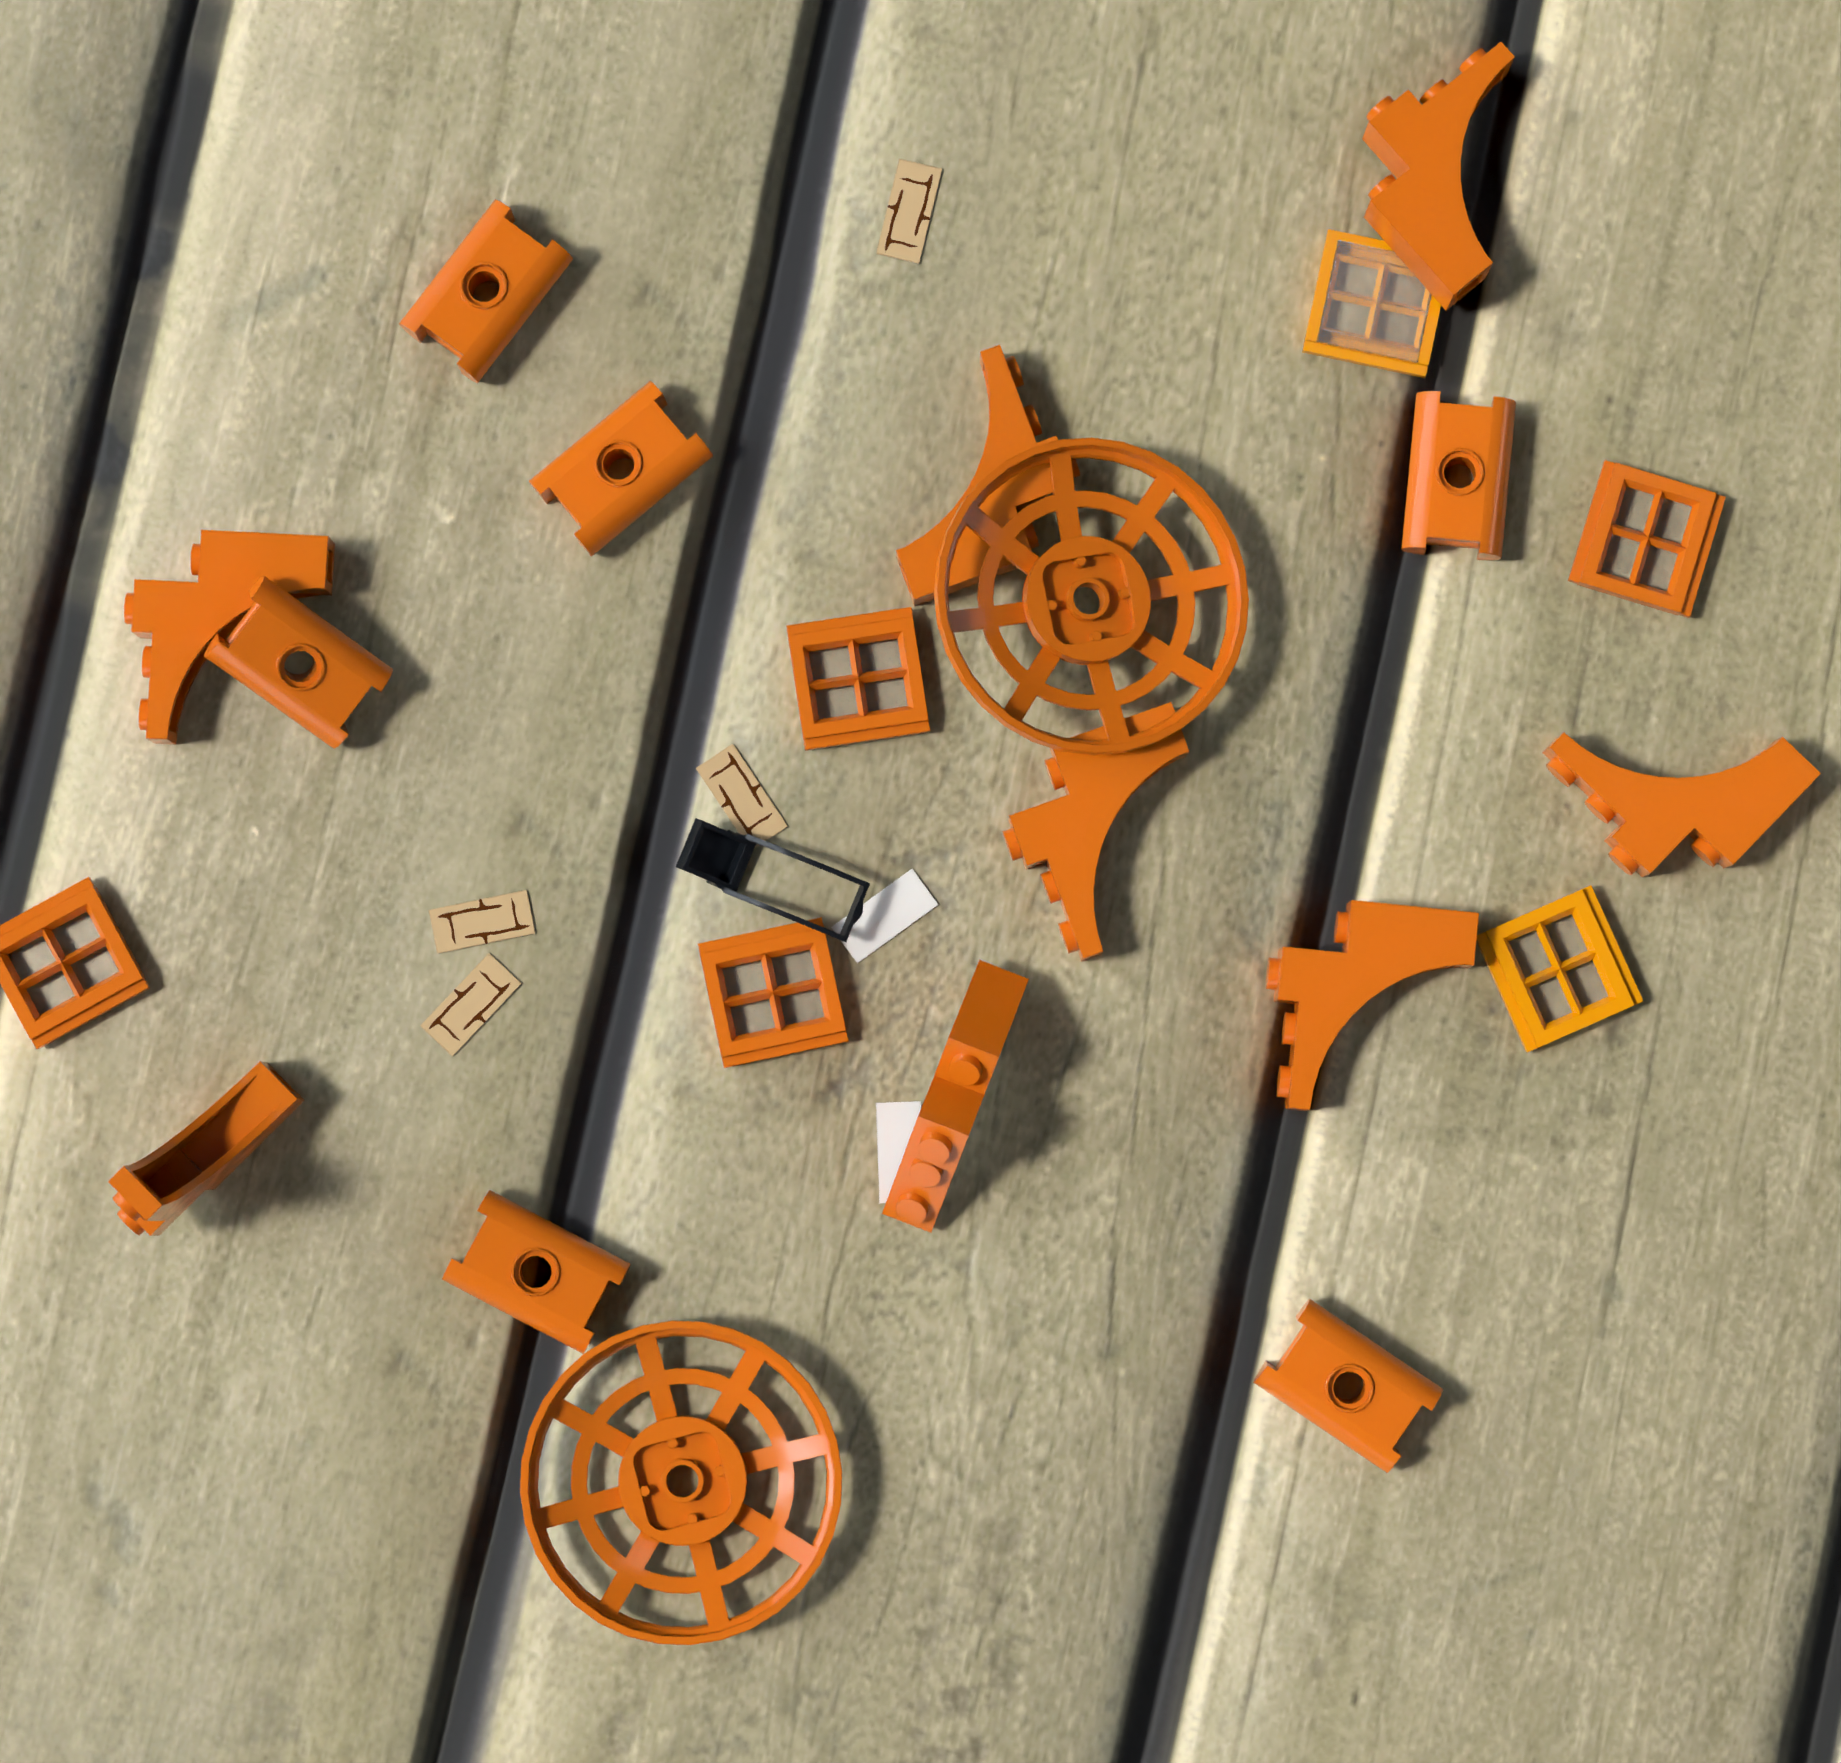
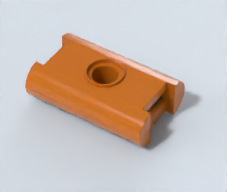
M496 199L399 323L419 343L428 335L460 359L457 365L461 373L477 384L573 260V257L553 239L545 248L514 225L515 218L511 208ZM492 281L500 286L497 296L490 301L480 302L473 298V293L480 283Z
M651 381L529 480V483L546 504L556 498L581 528L574 535L591 557L713 457V454L697 433L687 440L663 412L662 409L668 404L663 393ZM627 458L634 462L633 471L628 477L617 480L608 476L609 467L614 461Z
M1440 391L1418 392L1415 401L1401 550L1407 553L1424 555L1426 544L1478 549L1477 560H1500L1503 549L1516 402L1509 398L1494 396L1491 407L1440 403ZM1455 464L1464 465L1471 470L1473 481L1464 488L1453 487L1447 483L1444 477L1445 470Z
M262 576L249 590L251 599L255 601L227 639H224L219 634L215 635L207 647L204 657L335 749L349 735L346 725L343 723L371 686L380 692L384 689L393 673V668L267 577ZM297 651H305L313 657L311 668L302 674H293L284 668L287 657Z
M489 1190L477 1210L487 1216L463 1262L452 1258L442 1280L584 1354L596 1333L586 1328L610 1281L621 1285L631 1264ZM535 1256L543 1257L551 1266L552 1273L550 1280L539 1288L527 1284L522 1275V1269L526 1261Z
M1308 1299L1296 1315L1297 1321L1303 1324L1302 1328L1277 1365L1273 1366L1268 1361H1265L1253 1383L1388 1473L1401 1457L1399 1450L1394 1447L1422 1405L1430 1411L1433 1410L1443 1393V1388L1313 1300ZM1345 1372L1356 1373L1363 1380L1361 1392L1352 1399H1342L1333 1391L1336 1378Z

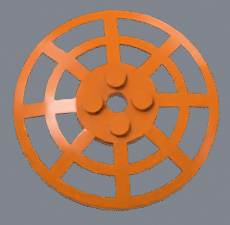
M1092 437L1061 439L1032 447L999 465L976 485L957 509L943 538L936 562L934 601L938 629L946 654L963 685L980 706L1005 727L1034 743L1061 752L1085 755L1125 753L1152 745L1179 731L1202 713L1225 686L1239 658L1247 630L1249 595L1246 569L1237 540L1223 513L1205 490L1178 466L1151 451L1122 441ZM1090 458L1113 461L1140 470L1155 480L1137 505L1108 493L1087 490L1075 491L1071 459ZM1050 462L1054 495L1044 497L1026 506L1012 517L1003 528L979 508L992 492L1010 478L1032 467ZM1172 491L1189 506L1204 525L1217 550L1221 565L1190 571L1187 561L1175 539L1154 518ZM1078 508L1103 510L1118 515L1126 521L1112 541L1101 537L1082 536ZM1056 512L1061 542L1053 545L1040 557L1015 539L1019 532L1033 521ZM967 526L990 546L979 575L978 608L950 611L948 599L950 567L958 540ZM1143 533L1148 535L1160 549L1171 569L1172 575L1147 580L1141 566L1130 554ZM1002 557H1004L1027 575L1023 587L1022 602L994 606L995 577ZM1226 586L1228 602L1226 629L1219 655L1210 670L1183 654L1188 646L1194 625V593ZM1088 587L1096 592L1100 603L1096 613L1085 614L1077 609L1074 603V592L1077 588ZM1177 596L1176 625L1169 645H1167L1144 629L1148 622L1151 601ZM1027 623L1033 637L1042 646L1028 670L1009 651L1001 636L999 627ZM983 629L986 641L995 658L1009 676L1019 683L1005 707L995 701L972 674L959 650L955 637L956 632ZM1131 647L1156 663L1154 668L1139 681L1123 689H1115L1109 660L1116 658ZM1060 659L1073 664L1087 665L1094 694L1070 693L1052 687L1045 682ZM1171 672L1199 688L1189 702L1168 719L1145 731L1129 735L1121 706L1129 704L1151 692ZM1036 697L1065 708L1086 711L1099 710L1108 739L1090 741L1065 738L1037 729L1024 722L1023 718Z
M671 1320L641 1325L614 1335L584 1353L560 1375L542 1400L528 1431L521 1460L520 1496L525 1526L535 1554L552 1582L576 1607L598 1623L628 1637L656 1644L695 1645L723 1640L754 1628L778 1613L802 1591L820 1566L834 1536L841 1507L842 1465L838 1440L827 1410L811 1384L789 1360L764 1342L734 1328L704 1321ZM672 1336L703 1337L731 1344L744 1350L745 1353L730 1378L702 1369L673 1368L665 1370L657 1339ZM636 1345L644 1376L630 1381L613 1392L599 1405L593 1415L565 1400L573 1386L595 1365L620 1350ZM764 1362L776 1370L798 1393L813 1418L818 1434L787 1441L784 1430L773 1412L757 1395L749 1390ZM670 1385H699L722 1393L706 1420L694 1416H678ZM649 1391L657 1422L645 1428L635 1438L607 1423L611 1416L625 1403L641 1393ZM740 1404L745 1406L760 1422L770 1438L772 1446L741 1453L736 1442L725 1431ZM554 1418L581 1433L571 1466L572 1499L541 1507L538 1493L539 1461L546 1433ZM595 1442L623 1458L619 1468L618 1486L588 1494V1466ZM824 1455L827 1471L826 1501L818 1532L811 1545L784 1528L789 1518L794 1498L795 1471L793 1462ZM679 1465L691 1467L698 1476L697 1489L687 1496L675 1494L668 1485L669 1472L672 1468ZM778 1467V1496L773 1515L770 1519L743 1503L747 1490V1474ZM624 1507L630 1520L641 1530L626 1557L620 1554L606 1539L594 1515ZM578 1520L580 1528L592 1549L609 1567L617 1572L601 1600L586 1591L566 1569L552 1546L547 1528ZM732 1522L759 1537L756 1544L741 1558L717 1570L710 1539L724 1531ZM659 1542L675 1546H689L696 1576H667L645 1569V1566ZM773 1547L800 1563L791 1578L769 1598L745 1613L731 1618L728 1617L721 1586L732 1583L751 1571L767 1556ZM635 1583L645 1588L665 1593L691 1594L700 1592L708 1624L692 1627L662 1626L631 1618L619 1612Z

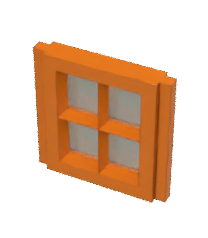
M1604 460L1568 581L1611 596L1689 618L1726 497L1627 465Z
M911 607L786 625L805 751L930 732Z
M90 877L81 880L0 925V984L36 1049L48 1045L150 989L142 970Z
M822 917L807 920L824 927ZM792 923L698 944L724 1068L849 1042L826 934L800 923Z

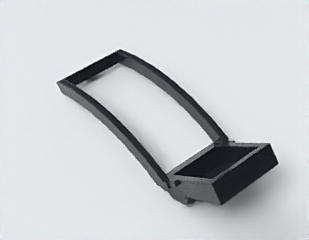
M695 818L676 864V868L707 880L708 884L722 889L725 894L844 942H847L853 925L863 913V900L870 886V883L775 844L749 834L742 835L731 830L726 831ZM756 844L860 885L840 934L737 893Z

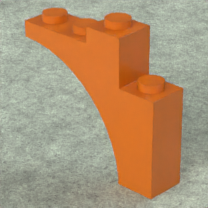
M1502 42L1498 43L1489 52H1486L1483 48L1475 51L1459 67L1461 71L1459 76L1449 84L1443 79L1438 81L1423 94L1419 101L1407 90L1395 101L1391 96L1385 97L1366 116L1369 122L1362 140L1392 174L1382 179L1369 192L1368 196L1371 200L1364 218L1445 310H1448L1486 278L1493 264V261L1487 256L1478 241L1468 218L1461 185V155L1469 120L1492 88L1507 76L1515 58Z
M1000 345L980 352V365L985 378L989 400V427L984 452L972 481L955 507L940 523L911 544L896 550V558L914 606L934 600L936 562L945 532L957 509L976 485L1006 460L1032 447L1058 440L1056 435L1036 442L1035 436L1042 434L1038 417L1032 404L1023 407L1016 389L1024 385L1020 369L1014 356L1004 357ZM1071 459L1073 478L1080 476V471L1076 459ZM1050 462L1032 467L1010 478L992 492L979 508L1003 528L1012 517L1026 506L1044 497L1054 495ZM1032 523L1015 537V539L1030 550L1039 547ZM967 526L958 540L950 567L948 594L979 583L983 561L990 547ZM1002 557L996 576L1018 568Z
M201 530L200 544L194 543L191 550L192 575H198V582L134 579V593H127L125 597V623L132 625L131 632L139 638L152 639V646H145L142 655L143 677L150 678L148 699L142 698L139 706L140 730H146V739L155 744L176 745L178 726L185 700L200 669L207 661L204 653L216 634L226 639L255 601L251 599L249 590L262 576L267 577L296 599L319 595L332 596L335 543L329 536Z
M1172 702L1124 718L1129 735L1145 731L1172 716L1175 710ZM1104 726L1070 737L1090 741L1108 739ZM1181 729L1152 745L1125 753L1085 755L1061 752L1050 748L1052 758L1044 760L1054 790L1064 787L1066 796L1009 815L1008 821L1011 828L1002 831L1013 861L1022 858L1026 869L1043 863L1047 864L1049 871L1040 874L1050 903L1052 904L1057 901L1061 903L1067 920L1058 924L1061 936L1068 953L1078 951L1081 962L1103 953L1094 912V884L1096 867L1106 834L1118 812L1144 782L1176 760L1187 757L1189 749Z
M1565 732L1558 736L1542 752L1550 760L1546 767L1561 783L1567 787L1574 783L1588 796L1584 803L1596 817L1606 824L1613 820L1618 825L1604 840L1612 848L1608 855L1625 873L1631 876L1636 871L1641 877L1650 874L1687 835L1694 840L1690 845L1692 850L1708 865L1714 867L1718 863L1723 868L1734 865L1821 774L1784 737L1773 741L1764 751L1741 765L1708 775L1682 778L1652 776L1618 767L1589 752Z
M1351 900L1346 905V912L1337 911L1334 943L1343 944L1342 952L1283 946L1278 951V958L1269 957L1266 989L1275 990L1274 1002L1295 1004L1294 1013L1285 1012L1282 1028V1044L1291 1045L1289 1066L1280 1065L1277 1080V1097L1286 1098L1285 1109L1310 1110L1315 1082L1328 1049L1343 1026L1368 1000L1396 982L1416 974L1437 969H1468L1474 966L1479 913Z
M979 960L917 1117L882 1214L930 1233L932 1232L1027 986L1028 978Z
M260 1061L226 1094L180 1133L141 1160L123 1166L108 1181L118 1191L112 1197L121 1208L117 1215L139 1236L144 1231L150 1236L161 1235L205 1190H215L304 1099L269 1063Z

